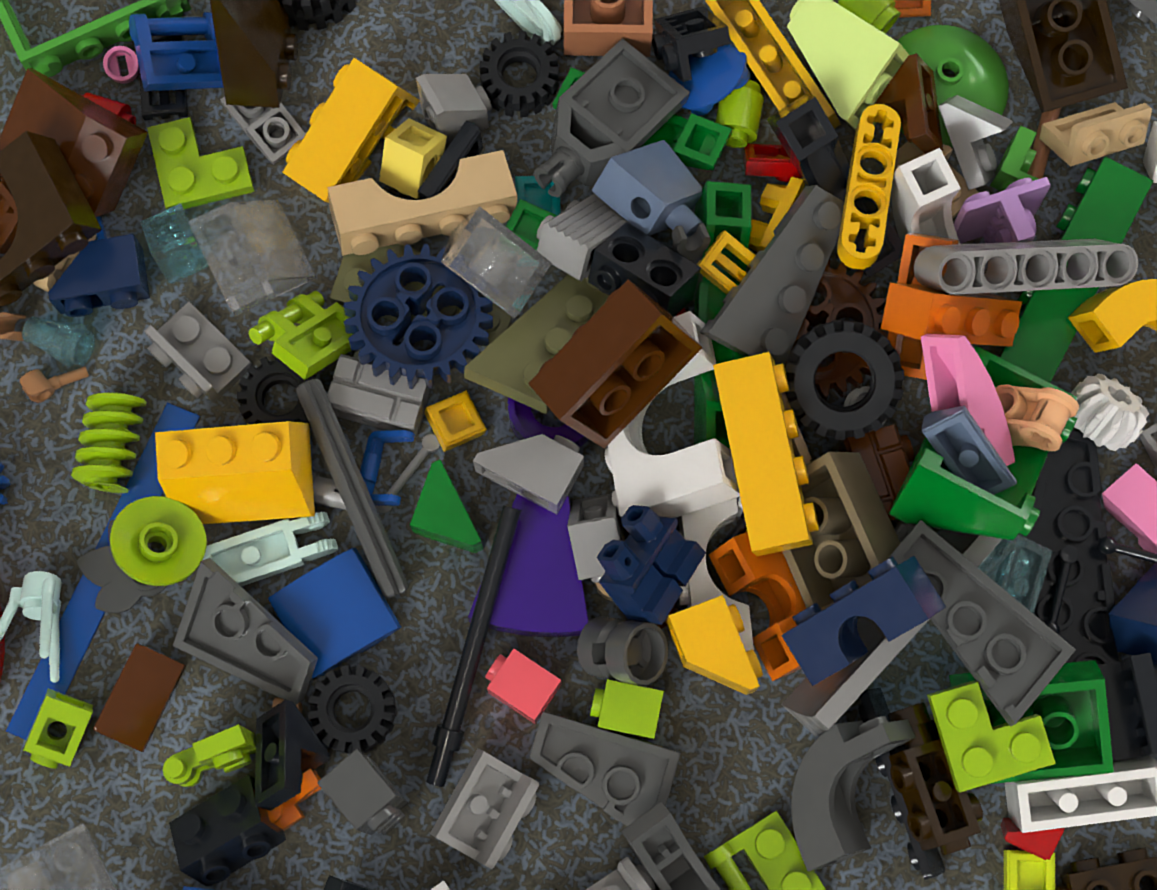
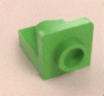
M1020 125L1005 150L995 176L991 181V187L1001 192L1006 190L1013 182L1023 178H1031L1032 181L1038 180V178L1027 174L1037 151L1030 148L1037 132Z

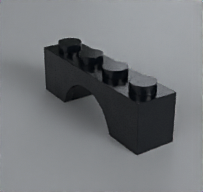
M804 94L766 120L806 186L817 185L844 201L850 164L841 148L839 136L815 96ZM860 197L854 200L856 209L861 213L873 214L878 211V206L868 197ZM888 218L883 246L877 260L871 267L863 269V274L869 278L902 257L904 245ZM859 228L854 242L858 252L864 253L866 250L863 243L867 229Z

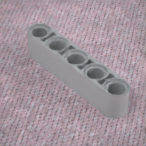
M1099 239L935 245L926 247L919 253L915 259L914 274L917 281L924 287L955 295L1121 286L1133 279L1138 268V256L1129 245ZM1029 261L1028 268L1025 270L1026 264ZM947 262V270L945 275L942 277V270ZM988 262V268L984 274L985 265Z

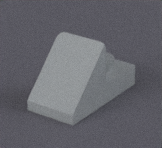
M955 95L948 98L938 107L968 190L986 185L995 176L994 169L997 167L992 147L988 143L984 144L982 138L1006 130L1013 121L961 96Z

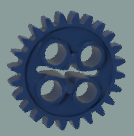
M406 244L404 256L400 258L391 249H388L387 263L382 264L379 260L372 258L371 266L373 273L369 274L360 270L357 273L362 287L349 286L348 288L349 297L353 301L344 303L343 307L345 315L350 317L344 320L345 331L348 334H353L348 338L351 350L361 349L358 353L361 365L373 361L372 371L375 377L381 375L385 370H389L391 385H395L401 375L407 376L409 389H413L417 378L424 377L428 388H433L434 376L438 374L441 375L443 380L450 383V369L455 367L464 374V367L467 365L465 358L473 360L480 353L477 345H489V333L485 330L493 328V316L487 314L493 311L492 298L485 297L488 294L487 283H475L478 279V269L476 267L469 268L463 272L464 257L462 255L449 262L447 248L445 247L439 251L436 257L430 256L428 244H424L420 255H414L410 245ZM410 282H420L425 285L418 291H408L403 288ZM438 286L444 287L433 296V292ZM447 306H457L462 310L454 316H446L440 312ZM425 310L427 311L426 317L422 315L425 312ZM413 314L416 317L411 322V315ZM385 315L397 318V321L389 326H381L376 323L380 317ZM405 335V339L399 346L393 345V343L398 342ZM420 340H429L435 344L434 347L427 351H418L413 348V345Z

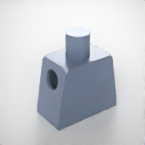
M665 140L611 157L592 188V191L632 226L649 236L668 228L674 230L676 226L682 225L686 236L689 237L697 231L698 225L703 223L692 212V209L703 194L702 186Z

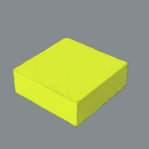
M1004 850V890H1055V853L1052 854L1050 860H1044L1027 851Z

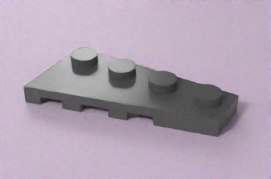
M920 520L888 559L893 556L899 565L912 556L916 557L946 605V608L930 618L1011 727L1019 721L1076 649Z

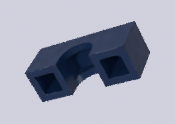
M892 556L868 571L872 579L871 582L860 588L854 579L830 594L834 602L831 606L822 610L816 602L792 617L797 626L781 636L812 686L869 652L858 633L857 621L859 616L873 620L880 627L888 642L946 608V605L915 556L910 557L899 565Z

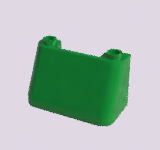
M975 345L974 350L983 362L995 387L1005 384L1039 389L1050 387L1063 391L1077 400V396ZM1072 417L1068 419L1060 435L1063 440L1062 443H1065L1077 418ZM925 436L888 515L906 524L917 525L921 520L931 528L1011 541L1019 533L1027 536L1040 514V510L1033 507L1036 497L1032 495V492L1049 451L1035 447L1012 446L1015 462L1007 467L1017 480V484L993 495L952 474L943 462L944 457L938 455Z

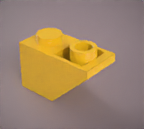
M721 595L668 616L666 624L684 668L745 695L755 692L760 687L757 678L762 677L763 672L754 650L745 651L739 633L745 631L735 604L727 606L724 596Z

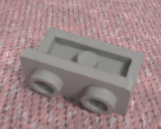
M477 748L432 828L430 835L482 865L493 869L497 861H501L509 852L513 842L512 834L519 821L532 810L536 802L537 796L535 792L539 787V782Z

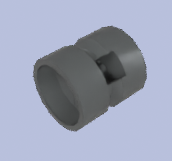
M598 616L591 619L582 629L578 639L577 653L580 665L586 673L593 677L619 680L620 682L637 685H649L656 681L664 671L668 658V644L662 629L654 623Z

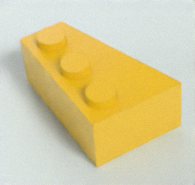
M353 58L350 64L344 65L337 73L333 82L335 87L326 103L322 102L313 111L309 121L311 127L304 138L298 140L290 148L286 156L287 165L282 171L289 178L328 203L327 187L358 181L372 162L368 158L381 137L385 139L387 135L395 130L390 125L405 106L414 110L420 102L418 98L356 58Z

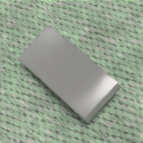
M225 96L220 99L227 112L273 165L284 158L294 143L302 140L306 135L282 103H280L279 108L226 105Z

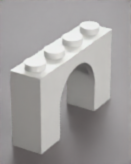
M691 311L675 316L674 319L701 345L702 349L662 390L677 382L713 370V365L716 364L712 339L700 333L705 323ZM652 400L605 449L606 464L613 474L615 491L612 492L613 506H616L617 513L621 518L632 505L648 506L658 516L676 518L740 496L731 450L715 438L666 455L648 454L642 439V423L646 410Z

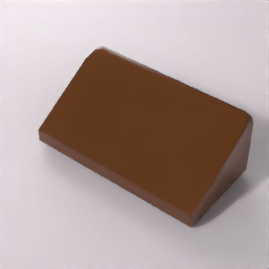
M137 643L93 730L140 752H144L186 665Z

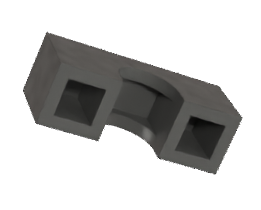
M358 749L354 750L317 782L358 831L370 835L377 831L378 834L382 833L385 835L405 818L401 809L408 804L406 799L375 762Z

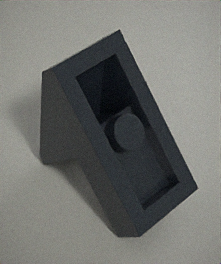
M286 699L256 719L255 806L270 811L301 793L304 772L309 769L314 770L330 759L327 749L294 702Z

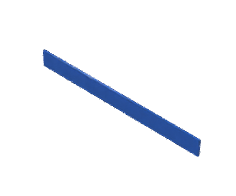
M167 402L133 471V475L125 487L130 491L122 493L109 522L115 520L117 515L130 503L145 497L163 495L164 491L158 481L155 432L195 429L200 419L199 415ZM109 522L95 549L110 546L108 538ZM84 574L59 621V681L56 683L50 681L49 656L45 659L41 658L6 729V732L22 739H27L47 689L66 694L105 614L104 611L95 608L96 598L102 587L92 583Z

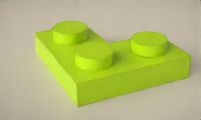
M190 117L147 127L163 200L168 213L255 192L243 146L201 156L194 125Z
M970 681L927 694L953 782L958 792L961 793L1056 764L1040 715L1034 714L1020 718L1011 727L1008 723L992 727L977 681Z

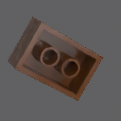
M628 279L619 289L609 295L605 304L587 323L581 325L574 332L572 338L563 348L541 366L539 373L528 384L560 421L605 449L688 364L702 347L670 313Z

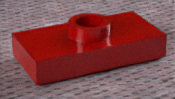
M747 144L744 147L743 162L745 175L772 176L782 182H789L791 177L801 179L800 174L782 145Z

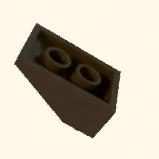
M210 0L226 105L279 108L283 90H290L292 68L290 60L296 61L298 56L297 34H291L289 15L278 0Z
M999 0L1008 36L1042 113L1128 88L1106 0Z

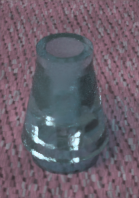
M32 316L23 327L22 337L25 342L35 345L67 367L84 365L93 353L95 336L87 330L84 324L47 320Z

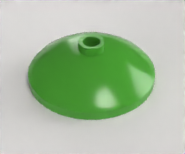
M930 25L913 30L897 41L909 55L917 53L933 70L938 106L948 98L958 95L995 113L1003 114L1009 93L1008 76L999 55L984 39L973 32L956 26ZM942 70H952L956 76L952 78L947 77L943 74ZM938 107L942 143L953 147ZM901 122L900 132L904 134Z

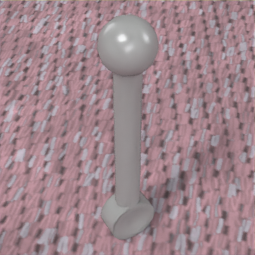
M427 434L423 437L422 448L386 494L397 495L427 455L439 449L440 443L435 434ZM375 506L376 510L380 513H387L393 507Z

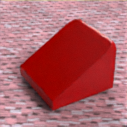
M1009 817L1003 818L1001 822V829L1006 842L1044 860H1050L1065 829L1057 828L1022 833Z

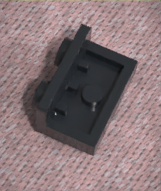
M1151 653L1133 655L1119 662L1098 665L1105 678L1113 761L1157 755V664H1153Z
M249 774L169 823L180 871L205 886H211L224 881L231 873L255 859L264 857L271 849L286 840L284 830L269 820L267 810L255 806V778Z

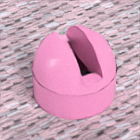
M116 46L108 50L104 56L103 68L113 81L125 84L135 80L139 75L140 69L137 55L130 48ZM120 56H125L129 72L128 75L123 77L117 58Z

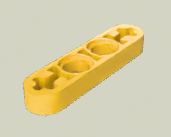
M884 104L868 106L862 112L855 132L837 244V254L840 260L847 267L863 270L871 267L876 262L884 241L901 128L898 113ZM874 122L882 123L881 127L884 130L879 143H871L875 131ZM865 158L877 159L882 163L884 172L877 175L869 174L863 170L860 161ZM860 197H868L876 202L878 211L873 214L861 213L856 209L854 200ZM859 228L867 229L863 243L866 248L864 253L856 251V244L854 243Z

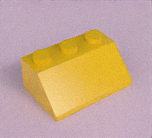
M286 421L155 432L158 481L166 497L187 505L197 514L202 524L315 516L309 423Z

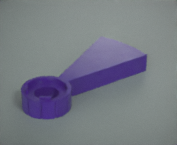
M508 397L510 426L519 440L540 434L554 439L555 435H559L572 441L579 448L588 441V438L566 424L552 428L542 425L534 418L531 407ZM517 494L512 507L522 511L489 628L496 631L534 637L559 638L580 636L582 629L588 623L583 584L582 580L578 578L567 527L571 511L569 497L567 496L559 513L556 515ZM479 590L477 592V595L475 597V600L468 615L469 622H471Z

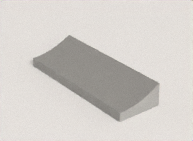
M943 529L938 534L977 567L1003 540ZM862 616L857 622V629L860 638L869 652L813 686L806 677L781 705L815 737L829 730L930 619L888 642L880 627L873 620Z

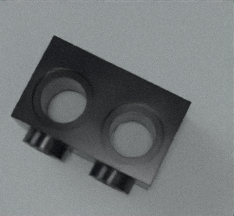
M626 222L594 250L588 283L603 293L610 295L629 279L675 317L693 299L701 267Z

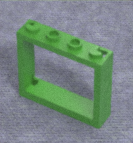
M0 0V19L21 64L26 71L27 68H33L47 77L58 74L63 66L79 59L88 60L95 58L102 53L104 48L119 41H133L129 31V17L131 14H146L147 18L182 17L184 12L191 10L188 0H139L32 48L10 1Z

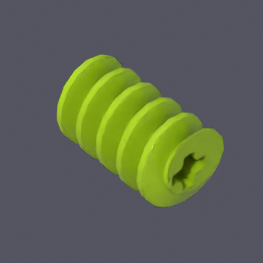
M105 392L87 397L86 406L93 412L84 414L82 418V423L89 430L82 431L79 434L78 440L86 448L78 449L75 453L74 458L83 466L72 469L71 476L74 480L89 488L104 492L128 493L130 491L117 482L119 478L132 477L133 471L121 466V461L136 459L137 454L126 449L124 446L125 443L138 442L140 440V436L129 431L128 426L143 423V418L131 411L134 407H145L147 402L144 399L117 392Z

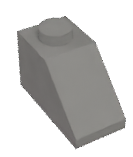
M423 74L416 77L422 115L431 129L447 136L445 149L448 148L466 120L478 126L480 132L489 128L487 111L492 109L489 98L481 85L474 88L467 74Z
M540 434L479 452L475 456L473 464L475 472L557 515L584 467V456L578 453L580 450L579 446L567 438L555 435L554 439Z
M612 493L572 501L567 527L579 580L591 578L592 582L599 583L605 570L597 559L598 554L604 545L612 540L625 541L622 518L618 515L616 506H613Z

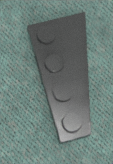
M817 185L806 186L773 231L775 234L764 251H759L749 264L751 269L737 287H732L722 301L724 303L722 309L714 320H708L700 333L744 357L770 352L775 365L783 363L785 366L838 239L844 201Z

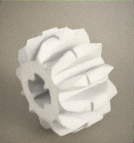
M1103 374L1087 376L1071 392V394L1077 396L1076 401L1079 404V410L1076 416H1074L1077 418L1074 428L1079 429L1083 433V438L1088 437L1093 440L1096 446L1105 445L1109 450L1113 451L1119 448L1126 449L1143 432L1142 428L1147 423L1146 418L1149 412L1142 405L1141 397L1134 395L1130 391V387L1121 385L1116 378L1110 380Z

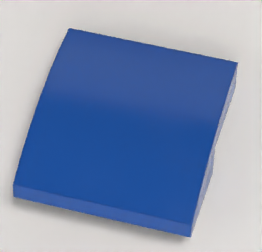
M351 548L328 560L268 598L282 625L318 657L312 674L313 679L324 676L327 672L335 669L355 654L369 650L402 628L357 548Z

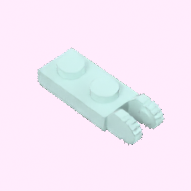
M321 511L316 512L313 517H301L292 521L287 518L207 545L203 560L211 558L240 586H244L303 566L305 561H312L332 554L339 548L334 538L322 539L299 548L295 535L316 531L329 524L327 512Z

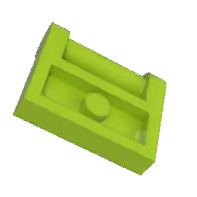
M774 811L703 856L710 869L714 867L717 869L729 890H752L732 858L733 855L741 850L745 852L767 890H826L815 871H807L797 842L777 811Z

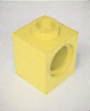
M408 118L385 137L379 181L404 195L418 199L419 188L445 151L447 136Z

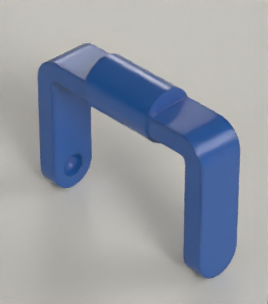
M407 430L374 431L368 437L360 473L375 506H399L401 502V497L397 495L373 494L384 443L413 442L415 433Z

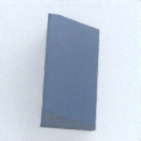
M965 405L934 411L924 416L921 431L938 455L944 457L943 462L952 474L993 495L1017 484V480Z

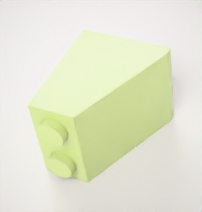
M798 0L791 10L790 22L787 28L838 115L856 131L862 112L868 106L875 104L909 54L899 42L833 0Z

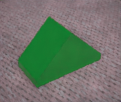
M441 460L433 462L410 523L413 533L472 553L483 550L482 541Z

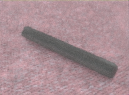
M319 379L308 380L296 388V394L382 594L386 598H391L405 592L409 588V584L323 384Z

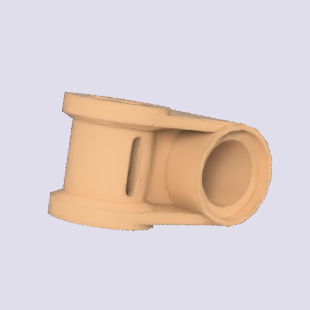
M1009 384L995 387L1004 410L1012 446L1035 447L1045 451H1057L1060 449L1063 441L1060 435L1068 419L1076 416L1079 410V404L1072 396L1050 387L1039 389Z

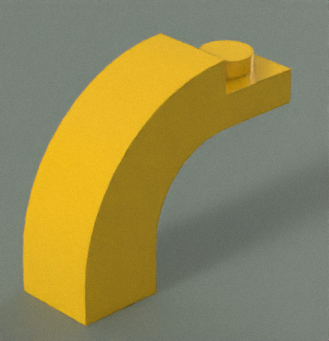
M1157 279L1140 280L1097 293L1081 304L1068 319L1094 353L1120 348L1142 326L1157 331Z

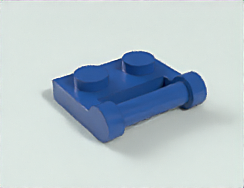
M204 12L202 17L147 18L146 14L130 15L129 31L131 39L135 44L144 91L224 88L212 12ZM204 35L207 40L152 42L151 36Z

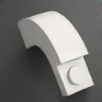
M940 148L898 166L893 174L891 206L898 236L903 245L905 235L909 233L959 240L953 224L951 205L953 198L961 188Z

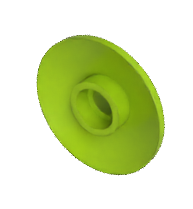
M162 496L141 498L127 505L114 520L109 540L112 556L119 568L132 579L152 586L172 585L188 578L199 567L207 546L206 532L197 514L182 502ZM159 542L164 546L165 550L161 553L153 552L148 548V544Z

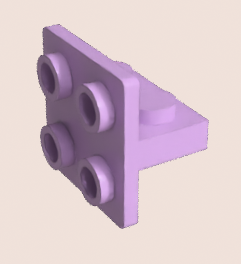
M1044 177L1032 181L1031 178H1023L1010 184L1004 191L991 195L989 192L984 191L967 198L954 222L960 244L980 237L984 238L985 243L1033 241L1036 236L1034 216L1051 187L1048 178Z

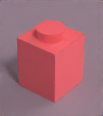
M514 648L507 658L500 654L485 676L486 679L491 681L487 687L490 695L535 725L562 685L561 679Z

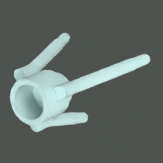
M34 571L24 576L22 587L11 588L9 602L0 618V641L3 639L18 607L23 608L22 613L25 617L41 620L39 655L43 659L49 656L50 681L56 683L60 678L59 614L61 601L59 598L62 581L57 575L52 573Z

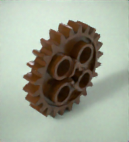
M829 259L816 289V292L822 295L824 301L819 305L809 306L791 350H793L797 341L804 334L808 333L809 325L815 327L818 323L825 324L844 317L852 318L857 322L870 326L888 338V332L880 330L883 314H877L885 307L886 299L871 298L877 284L873 282L862 286L860 282L863 270L860 269L852 276L846 274L847 266L843 262L835 270L830 268ZM836 352L829 355L832 359V363L829 366L817 368L815 384L820 396L827 402L830 389L834 388L839 396L843 398L846 396L847 382L860 389L864 382L860 372L871 376V372L865 360L852 352Z

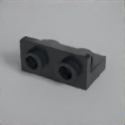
M704 6L654 19L657 33L652 34V48L658 61L663 60L668 72L672 71L682 82L692 80L688 55L692 54L693 57L710 56L718 51V47L731 44L728 26Z

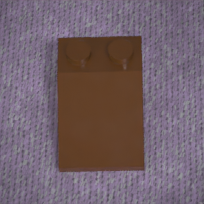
M27 68L0 136V151L25 131L55 139L95 217L115 210L148 132L33 68Z

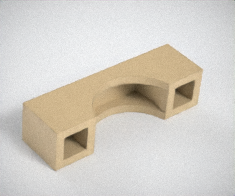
M503 150L460 159L458 171L452 183L441 193L427 199L406 200L395 197L384 191L373 178L327 187L330 212L342 256L353 253L356 255H366L380 247L394 244L411 245L417 243L422 238L440 234L452 236L463 232L467 228L485 224L487 226L501 225L510 219L517 206L518 196Z

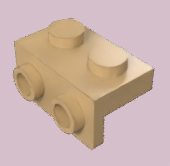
M1116 102L1042 124L1039 139L1071 167L1144 144L1152 108L1143 103L1123 109Z

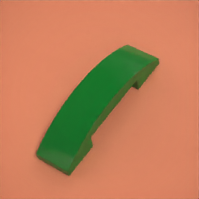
M570 68L552 104L554 109H557L559 97L585 72ZM692 113L688 120L673 115L641 147L665 140L685 166L714 170L732 134V129Z

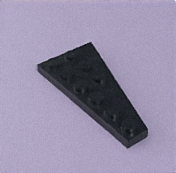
M1072 430L1065 443H1062L1059 450L1049 451L1032 495L1036 497L1033 507L1040 510V514L1027 536L1021 535L1008 593L1042 622L1048 621L1062 564L1059 561L1058 553L1064 546L1072 545L1076 547L1079 552V558L1070 568L1057 621L1060 628L1059 636L1076 649L1066 663L1096 660L1097 664L1100 665L1119 662L1113 630L1109 624V613L1115 606L1111 566L1110 563L1107 564V555L1098 548L1099 540L1107 536L1106 522L1102 521L1099 495L1102 488L1097 446L1090 438H1083L1082 432Z

